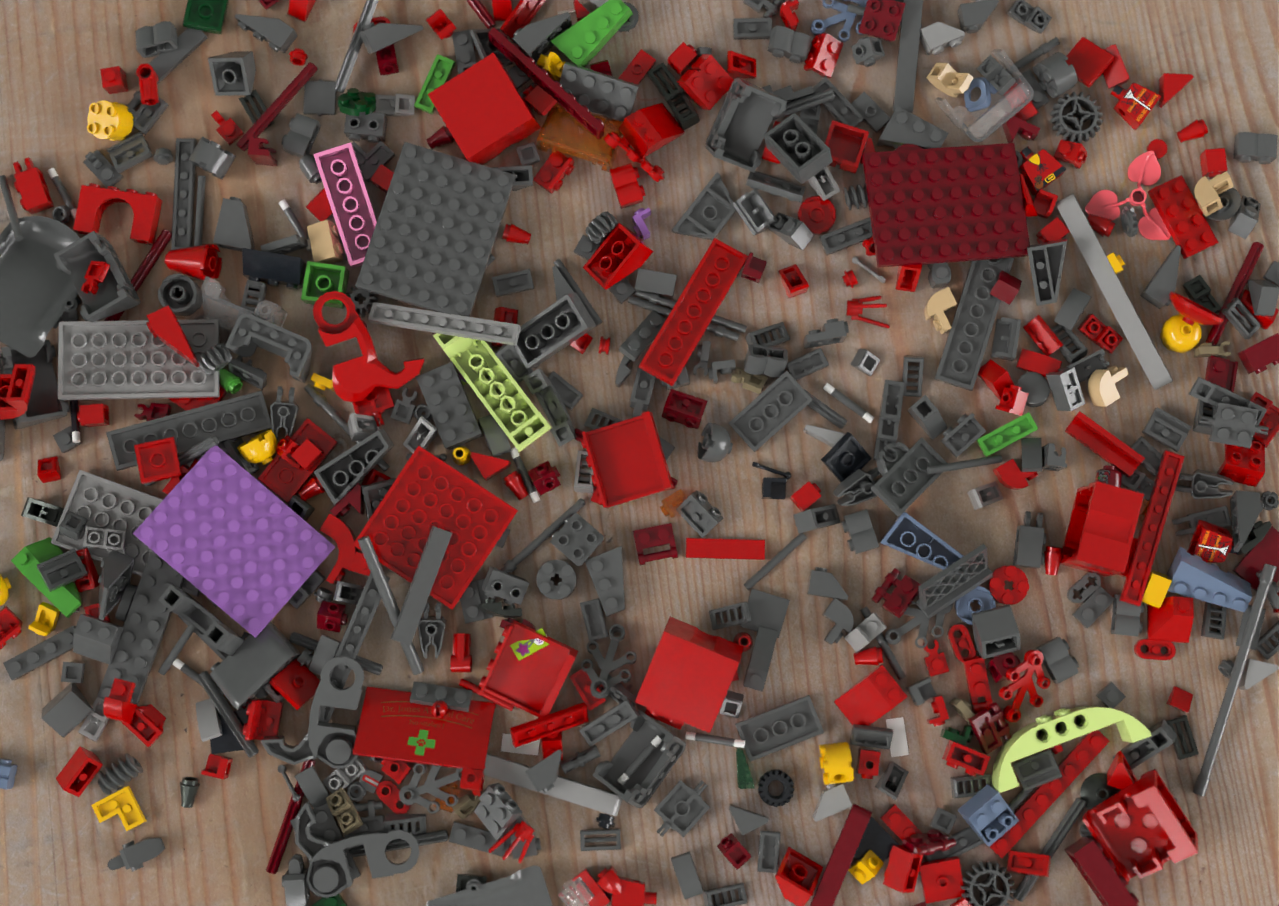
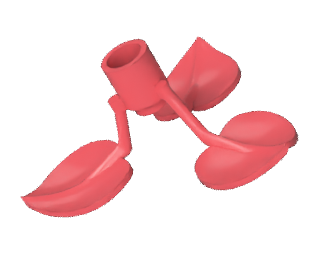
M1148 151L1135 158L1128 167L1127 174L1129 180L1138 182V189L1133 190L1129 198L1117 202L1118 198L1114 192L1101 190L1090 199L1085 207V212L1088 215L1092 214L1114 221L1120 215L1118 206L1127 202L1133 206H1141L1145 216L1138 222L1140 234L1149 240L1167 241L1171 235L1156 207L1147 213L1146 204L1144 203L1147 195L1142 189L1141 184L1151 186L1161 176L1160 164L1156 159L1154 151Z

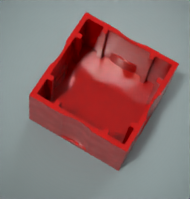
M494 52L428 94L469 162L484 165L500 155L507 147L522 141L541 129L529 106L519 95L517 86Z
M1098 481L1078 488L1062 548L1063 557L1060 564L1090 573H1097L1101 576L1125 573L1144 494Z
M670 616L635 702L710 733L740 663L744 647L722 637L707 634L693 625Z

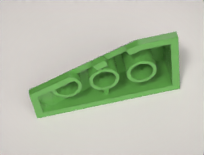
M50 537L25 546L11 561L57 609L69 618L82 605L75 583L71 582L49 592L37 569L38 564L63 554L62 549L52 544V538Z

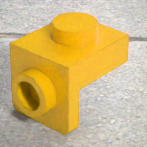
M1113 252L1106 256L1116 274L1124 271L1122 266L1125 263L1120 254L1116 256Z
M313 373L310 380L315 383L314 386L323 391L327 388L335 392L333 379L330 380Z
M43 601L39 604L35 621L29 625L28 629L38 635L47 636L56 628L60 610Z
M869 850L848 871L863 885L876 876L884 862L872 850Z

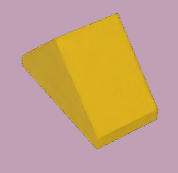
M1151 569L1142 602L1160 608L1172 580L1167 575Z

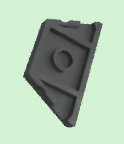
M716 172L672 229L673 233L714 240L737 211L718 172Z

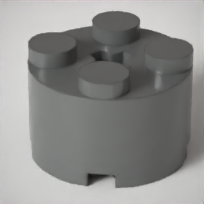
M1057 52L1033 66V71L1039 80L1038 83L1043 91L1047 92L1052 98H1056L1076 86L1074 84L1078 81L1073 65L1068 66L1066 63L1068 58L1061 52Z
M202 137L188 160L204 171H208L213 176L223 180L236 156L227 150L221 149V146L214 141H209Z
M173 274L162 281V285L158 290V299L163 307L169 305L176 316H189L202 306V291L199 285L189 277L182 274Z
M551 560L544 563L539 569L536 578L537 586L544 596L553 600H562L570 596L575 590L577 575L567 562ZM556 575H559V578L562 579V582H558V585H555V582L552 581V578H555Z

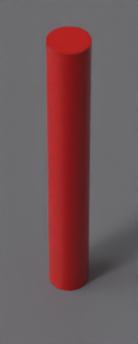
M463 678L459 683V686L479 695L481 687ZM485 691L482 695H479L510 711L514 709V705Z

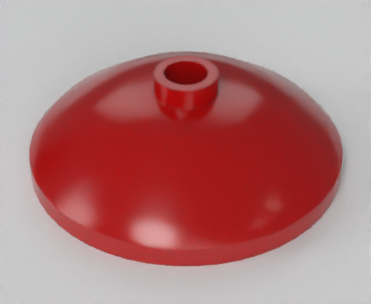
M1173 291L1169 293V298L1174 308L1184 316L1182 320L1190 325H1193L1194 322L1206 326L1218 325L1225 320L1213 311Z

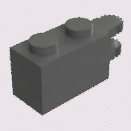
M1026 511L1023 526H1017L1013 566L1037 569L1044 563L1045 554L1042 553V547L1046 544L1047 534L1044 533V528H1042L1043 513L1037 514L1036 527H1030L1031 512Z

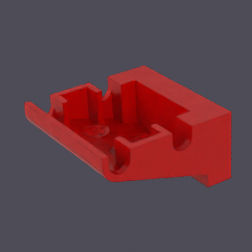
M1156 769L1142 774L1141 779L1093 807L1082 817L1083 822L1094 839L1103 847L1105 856L1114 863L1116 867L1114 870L1118 876L1121 875L1128 885L1129 880L1134 876L1142 879L1162 870L1163 865L1169 860H1172L1175 864L1198 853V834Z

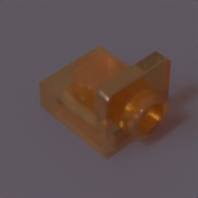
M682 489L661 501L662 506H660V509L665 517L669 515L670 518H673L675 516L669 506L673 505V507H676L683 502L682 498L685 497Z
M453 782L440 787L441 790L449 794H456L458 797L461 789L457 788L458 785ZM450 796L449 802L453 804L455 799ZM436 797L435 801L439 802L440 809L450 813L453 812L452 807L446 805L444 800Z

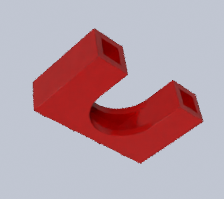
M89 183V186L81 185L73 227L75 232L87 235L95 231L99 234L104 211L112 204L127 203L132 207L134 214L130 239L135 243L153 245L155 243L162 200L157 194L152 192L139 194L138 191L132 189L119 191V188L108 186L107 189L100 188V185Z

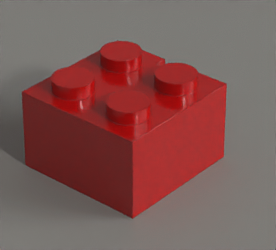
M702 54L691 66L692 69L696 70L688 69L677 83L701 109L711 110L730 89L734 80L711 54Z
M832 120L825 144L830 148L833 161L828 166L836 167V164L840 165L839 169L856 174L869 131Z

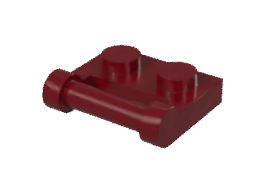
M671 523L633 531L640 565H645V562L670 557L672 559L678 558ZM666 544L670 545L669 550L643 554V549Z

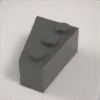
M897 106L880 136L877 146L884 145L897 149L901 145L913 144L922 149L941 148L949 133Z
M1068 238L1033 244L1027 247L1037 306L1057 303Z

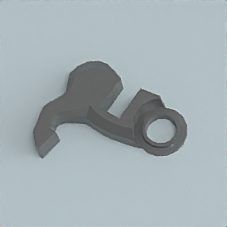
M336 656L330 659L322 668L320 674L321 681L317 687L310 710L308 733L296 746L285 743V736H265L261 743L268 754L292 765L319 758L332 768H345L354 763L358 755H353L352 751L357 735L356 726L324 722L326 706L357 710L363 690L361 687L364 682V671L355 659L348 656ZM344 664L353 669L355 681L350 687L341 689L332 684L330 672L335 666Z
M309 801L305 802L296 816L295 844L310 860L306 881L309 889L317 896L325 898L336 896L347 887L349 888L353 885L354 880L346 854L348 849L364 846L372 879L405 873L411 870L418 861L419 844L416 838L408 831L397 829L391 830L388 833H381V831L359 833L337 841H330L311 834L310 825L316 823L317 819ZM394 839H403L411 847L410 857L403 863H393L385 854L386 845Z

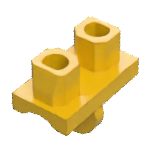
M550 51L549 56L541 54L537 65L545 69L553 81L557 80L560 82L565 62L555 52Z

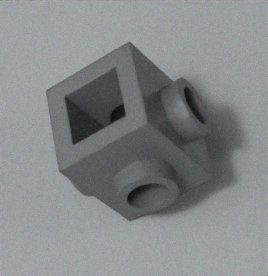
M863 37L858 40V43L851 46L856 64L865 65V67L876 64L877 60L885 56L880 38Z

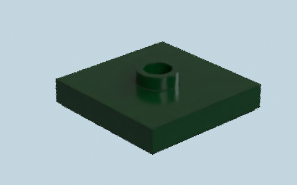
M188 0L183 27L222 34L229 0Z

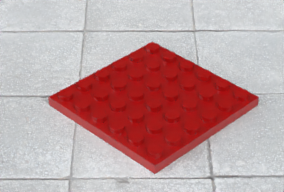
M418 445L353 545L361 550L357 540L361 537L369 536L379 562L411 583L432 526L451 532L452 536L432 586L430 596L453 610L518 510Z

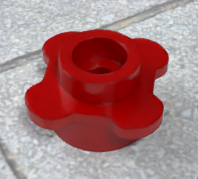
M873 236L862 242V246L866 248L868 256L876 255L875 247L871 246L874 244Z

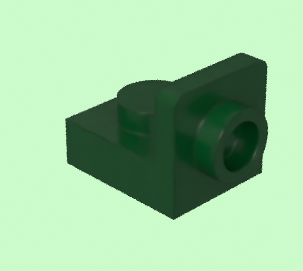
M965 725L962 735H959L960 731L951 727L948 728V731L942 729L940 737L966 746V743H970L973 736L972 727Z

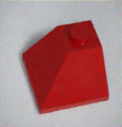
M1166 597L1160 608L1147 604L1148 640L1188 643L1194 619L1193 598Z
M788 847L775 876L784 898L797 906H804L814 892L823 867Z

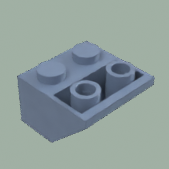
M988 784L958 809L967 824L988 847L1019 822L1000 793Z

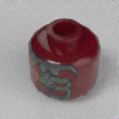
M1104 465L1103 469L1096 471L1095 481L1121 488L1122 473L1115 470V466Z

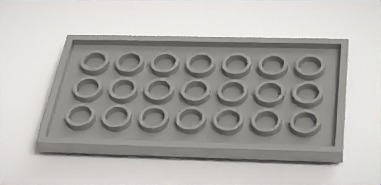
M219 319L178 320L197 359L206 350L219 344ZM149 320L59 322V400L219 397V371L213 374H206L200 366L195 367L164 344L159 337L155 338L146 324Z
M79 470L51 543L68 550L74 548L79 550L86 548V546H83L85 527L126 531L123 551H114L135 558L132 573L142 576L151 549L133 533L163 499ZM69 511L87 519L86 525L77 541L61 534L59 530V525ZM87 547L91 558L101 562L105 556H108L113 551L111 549ZM184 579L181 590L199 596L200 590L187 579Z

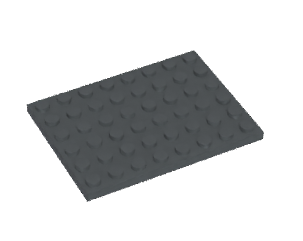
M404 142L355 285L356 288L435 312L470 317L516 175Z

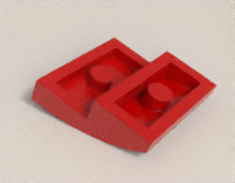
M1255 392L1250 401L1267 409L1259 425L1269 427V431L1263 430L1268 432L1267 435L1255 433L1253 440L1260 442L1267 448L1279 431V408L1274 406L1271 400Z

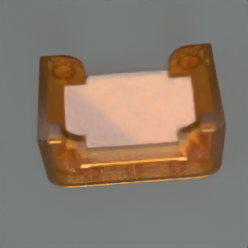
M556 103L548 112L536 140L538 150L544 152L551 148L552 152L555 153L559 151L591 161L592 165L597 163L602 166L601 170L609 172L613 167L619 146L614 149L603 138L612 131L622 138L623 134L619 131L622 122L593 115L595 118L601 119L605 126L604 136L598 140L563 107Z

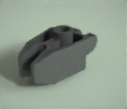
M278 386L277 399L270 405L272 431L276 435L277 440L280 427L285 428L286 436L290 437L294 429L299 407L294 403L295 388L290 387L289 402H281L283 388Z
M878 467L868 472L858 469L842 481L833 492L836 497L843 496L837 503L841 506H851L877 497L870 488L879 480H873V478L881 474Z
M1197 469L1193 474L1180 473L1178 478L1179 480L1192 481V487L1177 485L1175 491L1191 493L1194 499L1223 498L1233 495V491L1220 489L1218 486L1220 484L1234 485V481L1220 474Z
M427 602L424 608V615L418 624L420 645L424 657L427 658L428 646L432 642V645L435 647V658H438L447 620L441 616V603H437L435 606L436 616H429L430 605Z
M149 838L136 844L134 841L122 845L123 849L119 851L120 855L109 860L107 865L111 870L124 866L126 870L131 868L132 872L144 867V862L157 857L165 850L162 838Z
M300 854L292 856L288 864V871L285 875H282V887L285 888L287 906H307L310 898V889L306 881L308 869H304V859Z

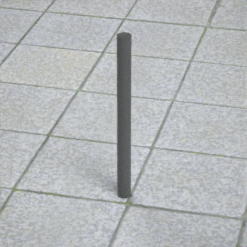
M369 536L361 537L357 541L392 625L395 628L400 610ZM413 641L411 645L400 642L413 675L422 673L424 668Z

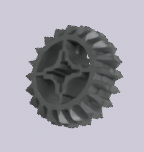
M1075 91L1071 93V96L1067 93L1063 98H1059L1057 100L1058 103L1053 105L1054 110L1050 112V115L1053 117L1050 119V123L1055 124L1052 130L1058 129L1056 136L1062 134L1064 136L1062 140L1069 138V141L1074 142L1076 139L1077 143H1081L1082 139L1087 142L1089 137L1093 138L1096 135L1095 132L1100 130L1099 125L1103 123V120L1099 119L1103 116V113L1097 112L1101 106L1094 105L1097 102L1096 99L1090 101V95H1087L1085 98L1083 97V92H1080L1077 96ZM1071 105L1070 113L1062 116L1063 108ZM1090 120L1089 128L1082 131L1083 122Z
M987 861L986 867L983 862H979V869L972 865L971 867L974 872L966 871L969 878L962 877L963 881L967 884L961 886V889L966 890L961 896L969 898L968 904L973 903V906H1010L1007 903L1008 899L1014 901L1010 893H1016V890L1010 888V886L1015 885V882L1013 880L1008 881L1012 875L1010 873L1005 874V867L999 869L998 863H995L992 867V863ZM990 873L986 880L982 882L975 881L980 875ZM997 875L1002 880L1003 892L996 888L997 880L995 878ZM989 885H990V887H991L995 892H993V891H991V892H990V891H987V893H986V891H985L982 887H980V886L989 887ZM973 887L980 890L979 898L981 900L979 903L973 896ZM996 896L1000 898L994 904L986 905V902L989 903V900L992 897Z

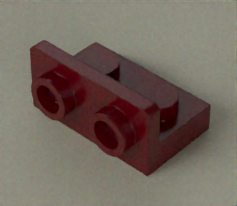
M670 389L662 418L670 422L683 424L688 428L699 429L708 401Z

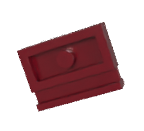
M1211 355L1208 357L1205 379L1234 392L1238 362H1232L1228 359Z

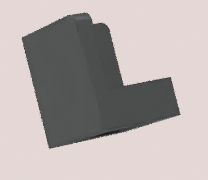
M926 677L906 687L916 706L936 696L930 677Z

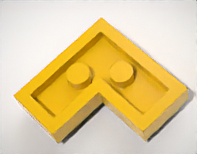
M126 786L91 805L100 823L117 814L126 831L146 822L130 786Z

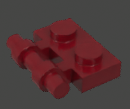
M894 568L891 573L886 575L881 587H877L874 591L875 595L872 597V601L878 604L881 599H884L883 608L900 619L919 593L918 586L921 584L907 575L900 581L897 577L901 572ZM891 585H894L896 588L890 595L887 591Z
M997 702L990 704L991 714L988 710L984 709L969 718L982 752L985 754H989L1003 745L1000 737L1003 736L1004 740L1012 737L1010 726L1005 722L1004 712L1002 708H999ZM994 722H997L998 724L997 729L994 725Z
M936 829L928 830L927 833L912 834L910 837L903 839V847L913 853L918 852L919 855H931L935 851H946L950 847L956 846L954 838L948 839V836Z

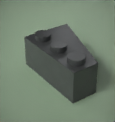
M620 546L585 561L607 617L625 610L622 547Z

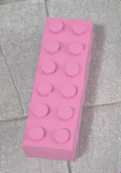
M350 142L313 155L349 264L354 268L363 264L377 218L354 148Z

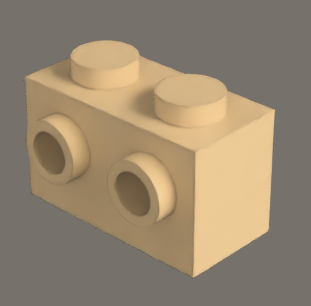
M327 219L307 226L314 262L332 264L343 260L342 253L344 250L339 241L338 235L340 234L335 223Z

